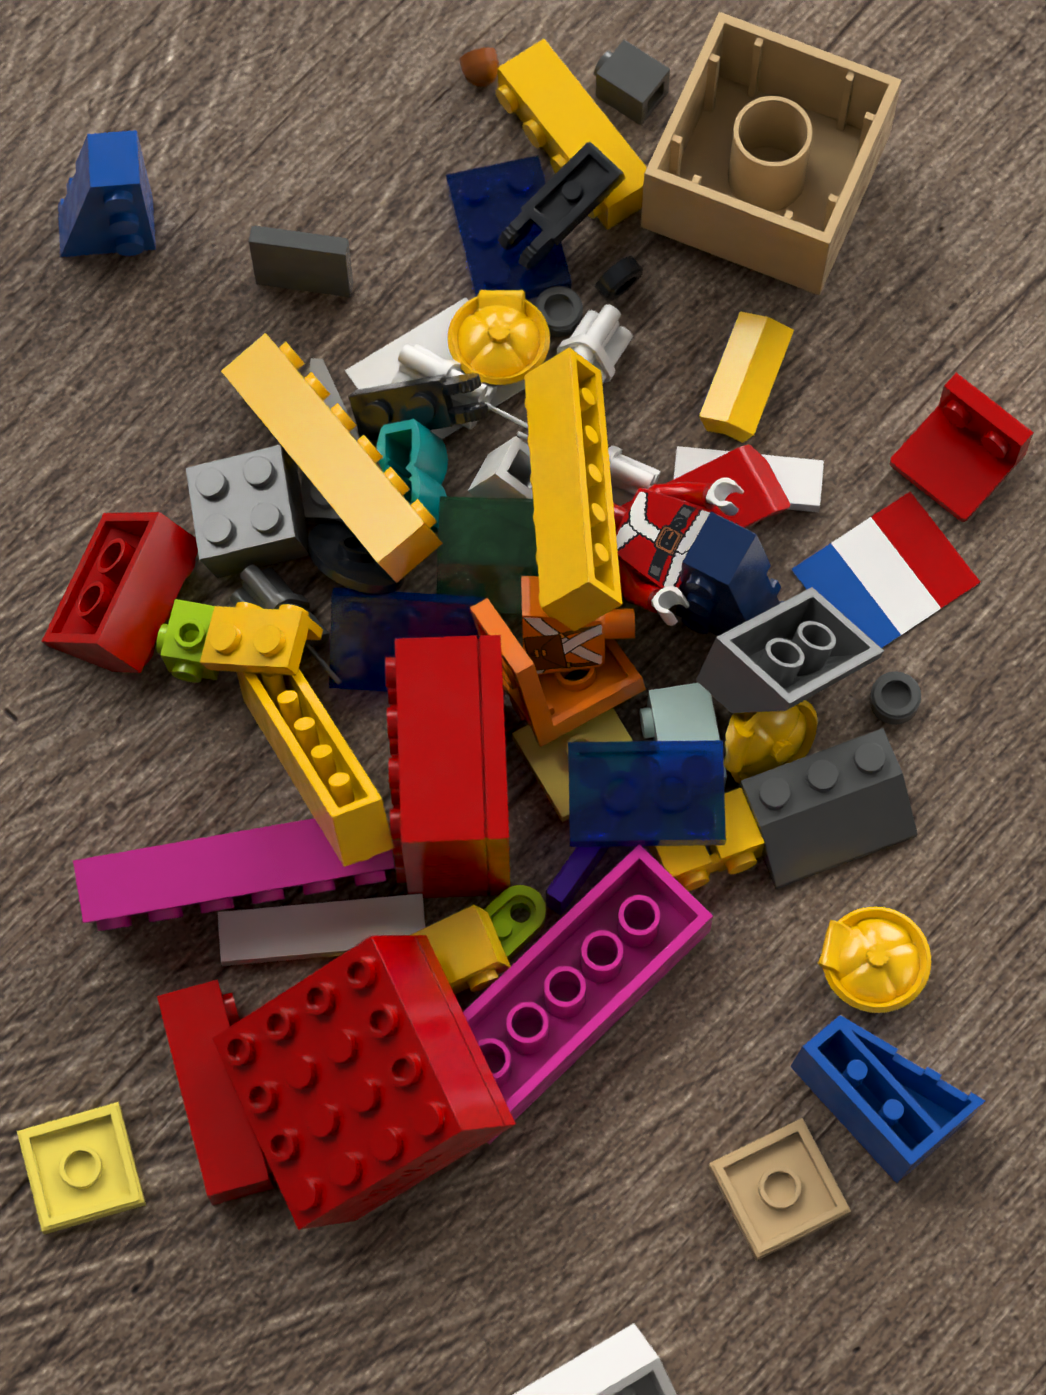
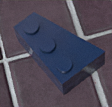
M710 512L682 562L679 590L688 601L689 607L685 608L683 605L677 604L676 615L681 617V621L688 628L700 634L711 632L720 636L784 602L782 600L780 602L777 598L781 590L778 580L772 578L769 580L766 574L771 564L757 534Z

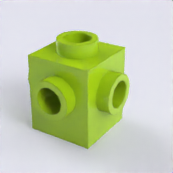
M178 599L174 600L169 623H163L159 629L156 649L157 653H161L160 656L168 671L172 672L175 678L192 683L201 682L202 678L217 680L219 671L209 670L200 663L215 606Z

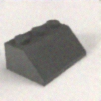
M811 587L716 637L696 681L731 713L786 711L881 658L884 650Z
M883 728L741 780L740 787L765 842L761 856L775 889L915 838L918 834L904 775Z

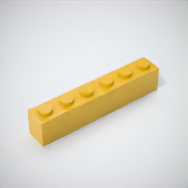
M266 333L263 334L221 372L376 562L397 583L443 544L430 529L437 523V520L419 499L410 505L403 496L410 488L391 466L385 472L379 468L376 463L383 458L381 453L365 435H362L358 440L354 438L350 431L357 426L338 403L331 409L324 400L331 394L312 372L305 378L298 369L305 363L287 342L278 347Z
M569 347L525 374L524 379L526 393L525 408L528 421L527 443L530 449L531 463L530 482L534 505L533 522L535 525L537 547L535 557L538 565L540 589L538 599L541 609L549 617L557 619L575 632L621 606L622 596L601 370Z
M298 669L297 675L236 672L246 706L343 866L346 867L359 861L368 860L377 854L393 849L384 804L380 794L300 669Z

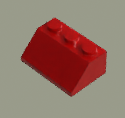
M160 512L103 513L41 642L51 648L112 672L141 673L143 667L154 654V644L161 625L170 618L174 600L184 580L192 573L195 567V557L198 553L196 537Z

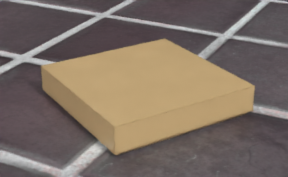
M803 1118L709 1163L708 1167L756 1261L851 1213Z

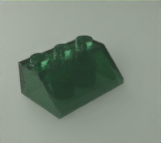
M440 496L438 538L443 544L437 550L436 611L471 612L470 607L488 598L498 613H522L521 576L539 577L535 557L537 547L535 525L533 522V499Z

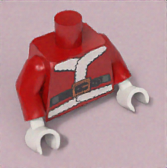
M730 478L718 479L713 484L698 482L653 484L648 489L638 488L628 509L613 502L621 594L624 599L650 612H658L667 625H675L678 620L669 609L676 604H681L685 608L689 607L688 601L678 589L681 584V569L685 556L710 512L717 514V512L711 509L717 506L724 514L728 516L735 515L739 509L732 502L725 501V499L731 493L743 494L744 490Z

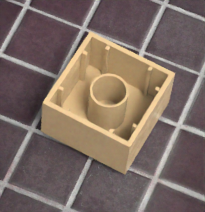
M719 12L644 173L641 227L820 295L890 137L902 80Z

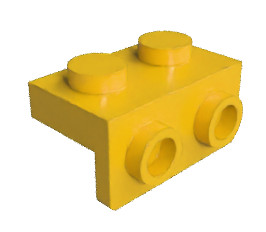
M238 602L235 607L215 606L200 663L207 669L216 671L297 675L306 639L321 640L323 629L309 617L307 610L295 605L283 604L279 606V609H263L258 605L247 602Z

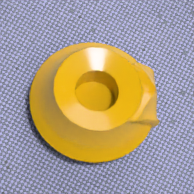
M480 290L477 297L466 302L455 313L450 322L447 336L450 354L453 360L461 363L460 369L465 374L477 373L480 376L481 382L492 385H507L524 380L525 374L543 364L550 347L548 324L538 308L526 300L524 290Z
M804 700L786 711L734 713L731 716L725 734L726 756L723 762L724 767L731 772L734 780L740 784L741 780L806 757L814 742L818 725L817 713L813 705Z
M865 907L848 913L838 921L830 920L822 953L817 964L823 969L832 990L848 1005L866 1012L886 1013L908 1005L922 992L930 975L931 953L923 932L910 918L898 911L885 907Z

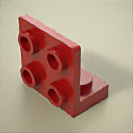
M956 372L944 385L936 409L890 459V466L959 521L966 522L1025 457L1034 432Z

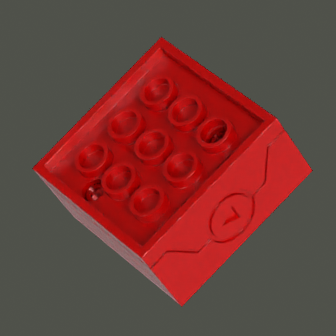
M480 635V639H477V636L395 639V657H385L388 703L390 707H387V731L391 758H388L389 788L393 809H390V832L394 847L393 855L395 857L397 883H407L408 895L423 894V898L488 896V892H490V896L500 895L510 887L501 635Z
M427 935L370 936L212 1038L298 1230L356 1221L516 1125Z

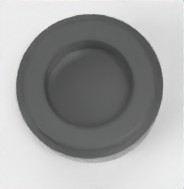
M555 286L548 288L538 296L535 302V306L542 313L548 324L550 336L565 337L574 333L582 321V301L576 292L567 287Z
M894 671L883 674L873 684L869 698L871 710L878 719L888 724L897 725L909 721L917 713L921 702V690L918 683L911 676L903 672Z

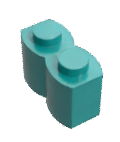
M415 419L383 425L377 441V450L383 456L378 461L382 471L385 472L391 466L410 488L403 495L410 505L419 499L437 520V523L430 529L433 532L442 531L448 514L447 495L442 486L448 467V454L443 440Z

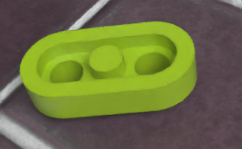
M515 885L507 888L484 909L489 913L508 961L541 931L546 920V905L543 897L537 890L525 885ZM517 908H524L530 913V917L525 922H516L512 919L511 913Z

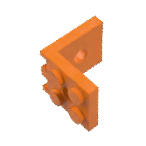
M487 598L470 607L479 636L501 635L503 688L509 695L512 707L522 721L525 719L532 728L535 740L540 747L646 690L643 677L615 639H605V663L600 667L582 669L589 672L580 680H566L565 677L571 671L538 675L534 663Z

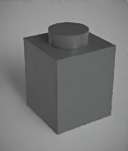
M623 40L613 53L611 51L605 52L594 69V75L596 76L595 97L640 126L643 125L669 92L670 68L626 40Z

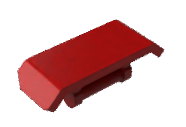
M750 444L736 448L667 482L713 484L721 478L734 480L744 490V493H731L726 497L725 501L732 502L739 509L738 512L733 516H728L717 506L711 510L743 528L754 525L770 516L780 514L790 508V502L768 461ZM632 500L621 506L628 509Z

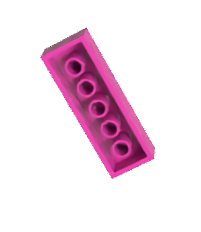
M315 818L73 860L83 923L96 922L97 931L132 926L131 916L148 913L149 922L183 917L182 907L200 904L201 913L234 908L233 898L251 895L253 904L285 899L283 889L303 886L304 895L335 890L334 880L354 877L355 886L386 881L385 871L395 869L392 849L377 854L368 860L359 861L344 867Z
M640 844L463 1011L514 1121L711 930L713 915ZM499 1135L487 1141V1143L490 1145Z

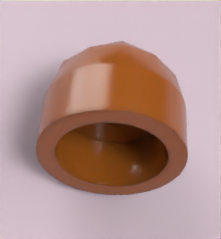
M492 47L472 50L459 59L465 78L476 87H486L493 83L498 76L499 60L496 50Z

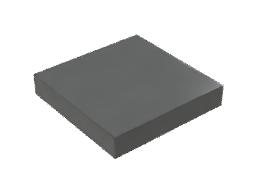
M256 225L251 226L248 242L256 284L351 297L353 274L349 240L347 238Z

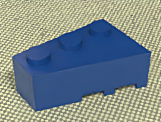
M137 130L87 134L75 163L76 173L73 178H69L66 185L65 199H60L58 204L60 257L106 253L134 256L142 253L144 250H156L153 197Z
M839 1015L802 1046L790 1067L897 1184L968 1123L985 1100L972 1092L969 1095L940 1079V1073L928 1066L926 1069H923L897 1054L898 1049Z

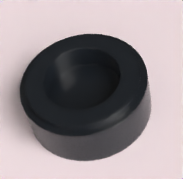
M627 256L609 268L596 282L595 288L606 301H612L628 291L640 279L643 269L632 256Z

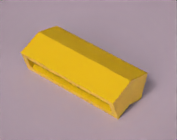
M739 312L699 415L707 431L725 434L742 443L755 434L794 329L768 316Z

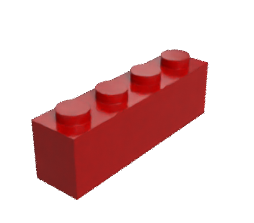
M217 979L157 996L207 1197L211 1204L216 1205L273 1189L270 1178L272 1170L212 1039L240 1020L233 992L223 994Z

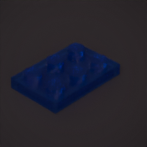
M539 155L446 174V185L475 297L478 296L480 290H524L527 300L536 298L544 290L555 286L572 289V281L562 243L558 246L554 244L550 253L531 270L525 269L519 263L518 259L526 247L542 233L535 225L532 226L529 234L511 250H505L498 243L499 236L505 228L522 212L521 207L546 184Z
M333 588L331 596L329 667L342 682L338 685L329 675V688L388 692L386 688L385 657H395V639L477 636V639H480L470 607L485 600V597L393 592L377 595L359 592L350 588Z
M723 740L568 742L570 847L638 846L639 844L641 846L725 845Z

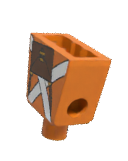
M521 576L523 649L534 663L538 675L600 667L605 663V639H635L634 608L614 609L574 632L557 619L549 617L541 609L538 599L540 592L539 577Z

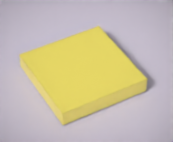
M119 1102L17 1131L41 1231L44 1235L146 1205Z

